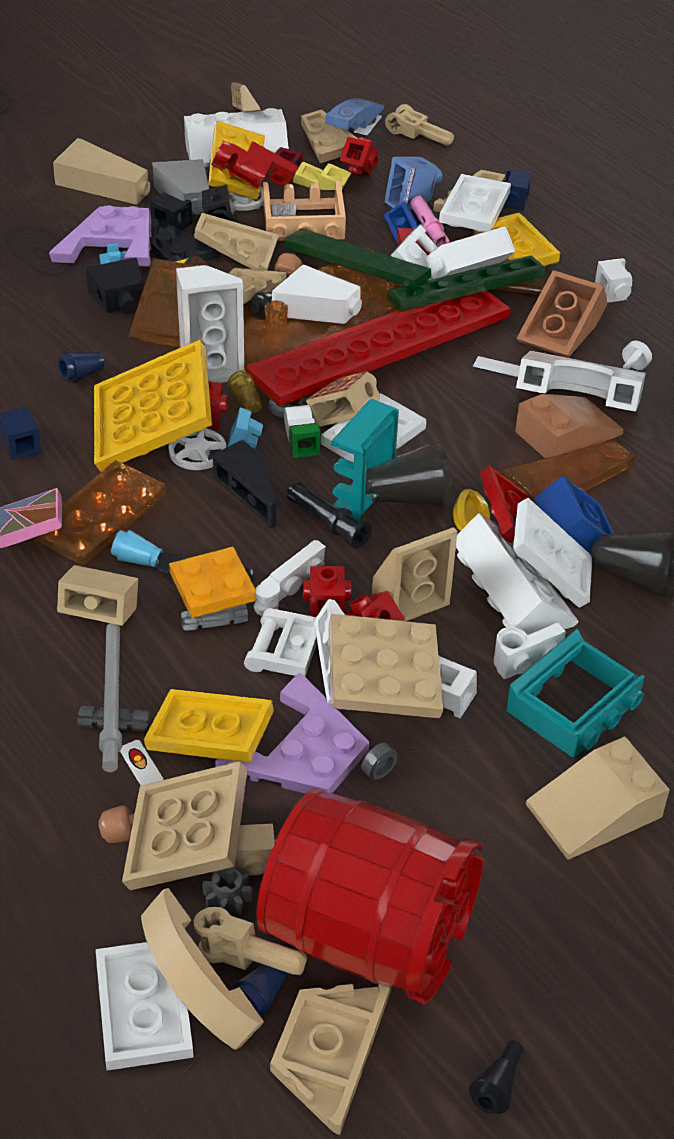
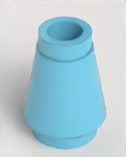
M120 530L114 539L111 554L117 556L118 561L155 568L157 567L156 563L160 553H163V549L158 548L131 530L127 532Z

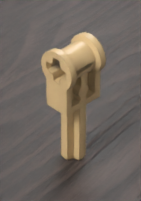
M407 104L400 105L395 113H390L385 119L386 128L393 134H403L412 139L421 135L445 146H450L454 140L452 132L427 123L428 116L414 111Z
M208 907L196 914L194 929L201 939L198 948L209 963L223 962L246 970L251 962L255 961L293 975L303 973L307 961L306 954L256 937L253 923L230 916L227 910L220 907Z

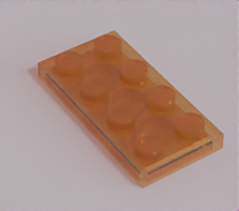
M115 460L62 504V527L60 529L34 537L33 540L84 566L111 543L120 530L124 531L166 494L165 484Z

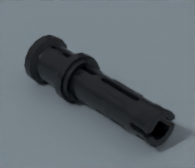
M300 482L293 483L287 490L288 500L299 505L327 524L332 534H340L346 538L350 546L360 548L369 539L372 531L371 524L365 520L360 521L353 517L349 509L335 507Z

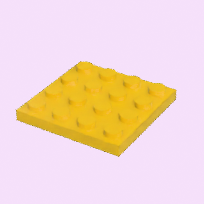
M200 339L94 385V464L100 472L117 467L123 462L145 455L166 444L174 443L180 438L194 432H200L212 425L206 348Z

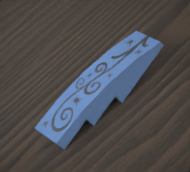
M349 99L335 106L326 114L325 124L348 130L350 127L354 129L358 127L366 128L382 112L384 105L365 99Z

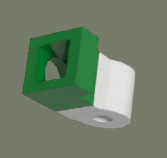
M310 406L285 407L284 422L292 457L320 455V429L312 418ZM308 441L312 445L308 448L298 447V442Z

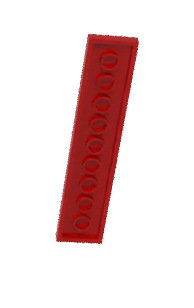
M483 291L403 312L397 310L246 366V376L280 407L316 393L339 378L365 371L370 372L509 318L510 308L488 291Z

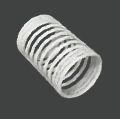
M272 202V217L296 216L295 202H290V213L289 202L288 211L286 202L284 210L283 202V214L282 203H280L279 208L278 202L277 212V203Z

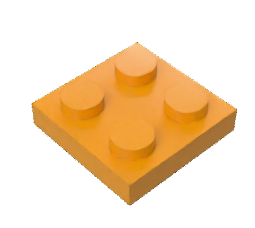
M234 547L169 563L170 574L191 618L256 601V590Z

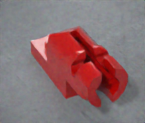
M223 140L211 163L213 167L221 171L227 168L231 177H237L257 189L264 177L284 188L286 184L290 183L298 169L297 165L252 141L246 151L233 143Z

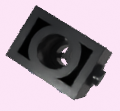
M227 185L202 191L201 205L204 214L237 223V214Z

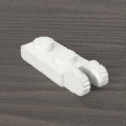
M318 540L312 541L256 587L257 600L254 604V612L262 616L266 609L278 610L279 601L287 595L295 594L301 584H303V580L310 578V566L325 565L324 555L326 546Z

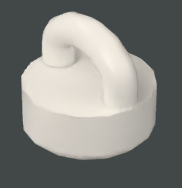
M631 341L622 351V357L625 362L623 369L629 370L634 368L636 370H643L652 360V353L647 345L640 341Z

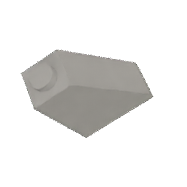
M203 159L152 162L153 185L160 194L165 192L182 201L190 200L192 202V216L204 213L201 205L202 191L209 189Z

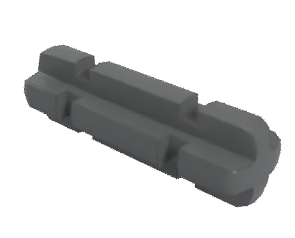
M246 604L191 618L188 610L181 612V624L184 631L197 630V626H202V629L230 625L229 621H234V624L248 621Z
M81 706L77 716L78 726L93 728V725H97L99 729H103L104 707L96 710L95 706ZM119 708L118 730L127 731L128 727L132 728V731L146 732L148 730L150 714L147 710H135L134 713H130V709Z

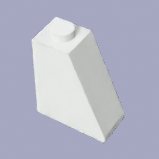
M501 227L441 245L425 258L429 268H431L433 279L501 263L516 251L507 228Z
M302 265L272 291V315L345 324L351 317L357 315L361 309V287Z

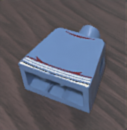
M393 157L384 203L395 208L402 202H406L411 210L410 202L416 196H422L426 199V202L430 201L435 184L441 183L443 179L441 170L423 157Z

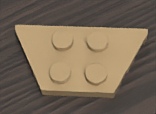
M353 984L335 986L328 990L322 988L300 990L271 1060V1072L336 1134L340 1135L392 987L378 984V987L354 989Z

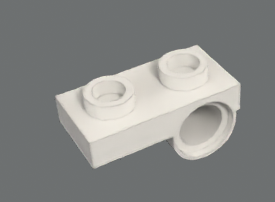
M559 623L529 635L516 627L501 629L497 634L494 653V665L498 673L504 680L516 674L525 673L565 639L566 631Z

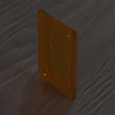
M153 258L129 333L130 339L180 348L176 268L194 267L196 265Z

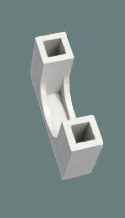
M529 351L521 360L516 388L545 394L550 389L579 391L606 399L605 406L636 412L640 403L646 373Z

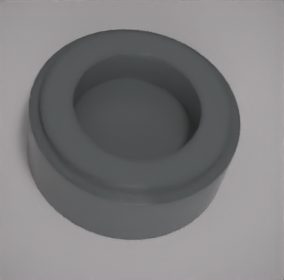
M385 742L373 747L365 756L361 769L370 779L380 780L394 768L398 754L389 744Z

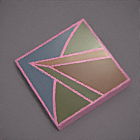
M58 488L0 507V548L62 527V497Z

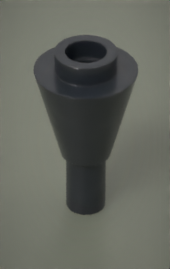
M509 1041L501 1057L470 1084L469 1094L475 1105L483 1112L501 1114L509 1109L515 1066L524 1051L523 1046L519 1042Z

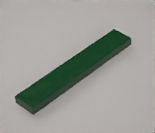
M302 228L284 239L285 248L409 288L416 289L431 278V268Z
M530 255L428 280L416 289L406 286L391 289L388 291L387 300L400 312L543 277L545 276L546 267Z

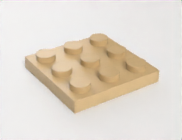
M331 614L329 619L331 708L431 718L441 717L443 699L435 624Z
M241 761L140 786L122 882L129 890L235 867L247 778V769Z

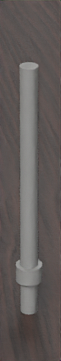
M109 623L106 627L103 730L99 735V749L103 753L102 768L106 772L117 770L118 752L122 749V734L118 730L120 626Z

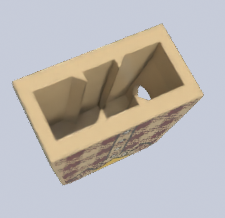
M365 371L335 380L308 398L306 402L311 408L316 423L321 427L351 420L370 399L378 401L380 394L376 388V378L373 374ZM341 399V402L338 405L332 402V400H334V402L336 403L338 400Z

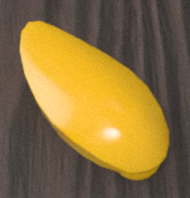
M471 489L463 490L454 504L453 519L460 531L478 513L490 519L488 504L477 491Z

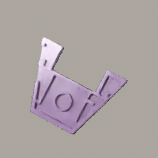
M100 206L49 252L51 261L74 263L84 246L107 247V244L118 243V247L128 248L124 256L125 259L136 257L139 266H150L149 208H138L136 206Z
M298 673L280 692V702L305 716L269 756H263L255 751L251 762H242V764L247 769L250 781L258 782L262 778L281 783V788L305 794L307 791L316 788L332 794L369 751V741L336 708H331V704H327L326 697L304 675ZM217 759L215 766L218 767L238 761Z

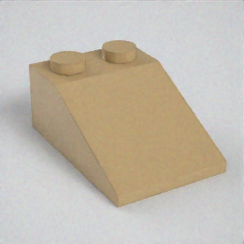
M453 527L393 549L373 576L372 594L388 590L404 616V621L450 605L457 530Z
M622 737L594 749L527 799L526 805L567 860L662 818L670 789L626 737Z

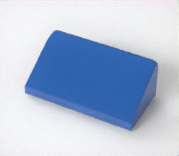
M402 202L383 215L396 242L398 228L415 229L419 226L406 202Z

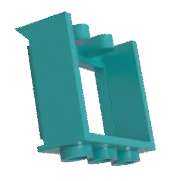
M370 399L331 441V446L354 455V462L340 458L334 464V470L338 474L352 479L353 483L350 486L339 483L333 489L334 496L339 498L333 505L337 508L345 507L349 509L352 516L360 521L361 515L368 510L390 483H394L399 409L374 399Z
M576 629L510 684L506 711L569 756L575 758L584 749L590 750L606 729L612 730L628 709L632 711L637 708L644 696L641 690L645 676H637L584 641L578 629ZM569 661H572L612 688L608 694L575 723L536 697L541 692L543 683L552 676L560 677L565 665Z

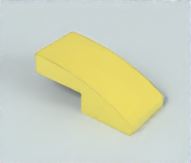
M302 162L292 182L305 187H310L311 184L317 183L320 186V190H335V181L341 180V187L343 189L350 178L351 172L330 163L322 170Z

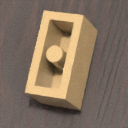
M73 565L59 580L57 612L123 626L137 607L138 578Z

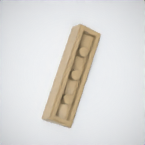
M232 82V106L241 111L261 110L245 85Z

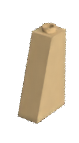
M77 138L53 162L55 185L136 205L150 191L147 169L83 139Z

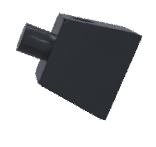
M136 257L86 267L88 292L105 312L111 313L122 310L124 314H132L137 310V307L144 304L142 277Z

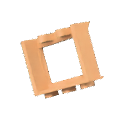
M341 180L335 181V198H320V186L317 183H313L309 187L308 199H294V186L292 184L284 186V199H270L268 182H263L265 229L268 232L278 234V241H285V238L301 228L334 239H345L346 215ZM272 202L277 203V210L278 202L279 208L280 203H282V210L283 202L284 210L285 202L287 210L288 202L289 210L290 202H295L296 210L334 209L335 215L271 217Z

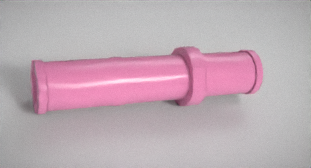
M422 196L414 197L410 202V206L421 225L426 229V235L437 247L449 243V239L444 233L443 224L436 219L426 199Z

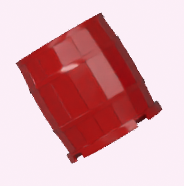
M319 788L307 791L294 806L282 826L268 858L260 885L256 910L258 930L266 936L274 937L303 952L308 957L366 979L371 983L382 984L405 991L412 1001L426 1005L435 997L452 966V962L445 959L452 938L462 941L468 927L484 867V857L476 855L475 849L482 851L483 846L480 842L469 838L463 841L456 840L435 830L434 827L428 824H423L396 812L366 803V801L331 794Z

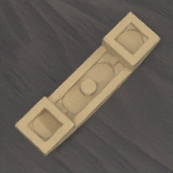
M163 889L141 915L142 926L150 951L163 976L189 1011L220 1040L234 1050L239 1049L264 1021L240 987L231 991L226 988L185 930L192 920L170 889Z

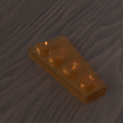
M612 440L502 470V475L528 493L536 504L534 498L563 475L583 491H587L634 466L636 456L618 442Z

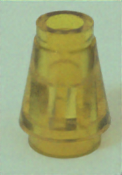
M246 370L237 371L232 374L228 380L229 392L243 409L251 411V415L258 413L262 408L258 387L253 377Z

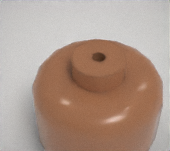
M284 253L278 257L274 271L286 272L290 276L303 263L295 254Z
M125 805L104 811L99 819V829L102 838H105L108 843L130 841L135 813H132L130 808Z

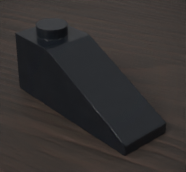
M241 440L213 454V478L270 528L275 527L276 499L260 452L252 448L244 440Z

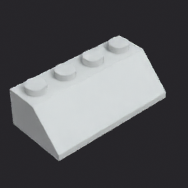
M268 108L264 111H241L238 113L218 112L210 115L197 113L191 116H184L185 144L189 160L203 159L205 167H209L213 131L217 120L265 135L264 148L273 153H276L280 147L289 149L286 121L282 109Z
M207 265L176 268L180 348L199 339L202 341L206 348L208 381L222 383L245 380L242 279Z
M478 513L457 535L456 548L459 551L457 557L465 566L472 569L474 572L472 579L489 594L487 601L505 617L502 620L504 626L519 628L527 635L555 623H559L563 629L574 627L579 621L553 585L547 579L542 578L532 565L516 554L513 549L514 542L508 543L498 531L500 525Z

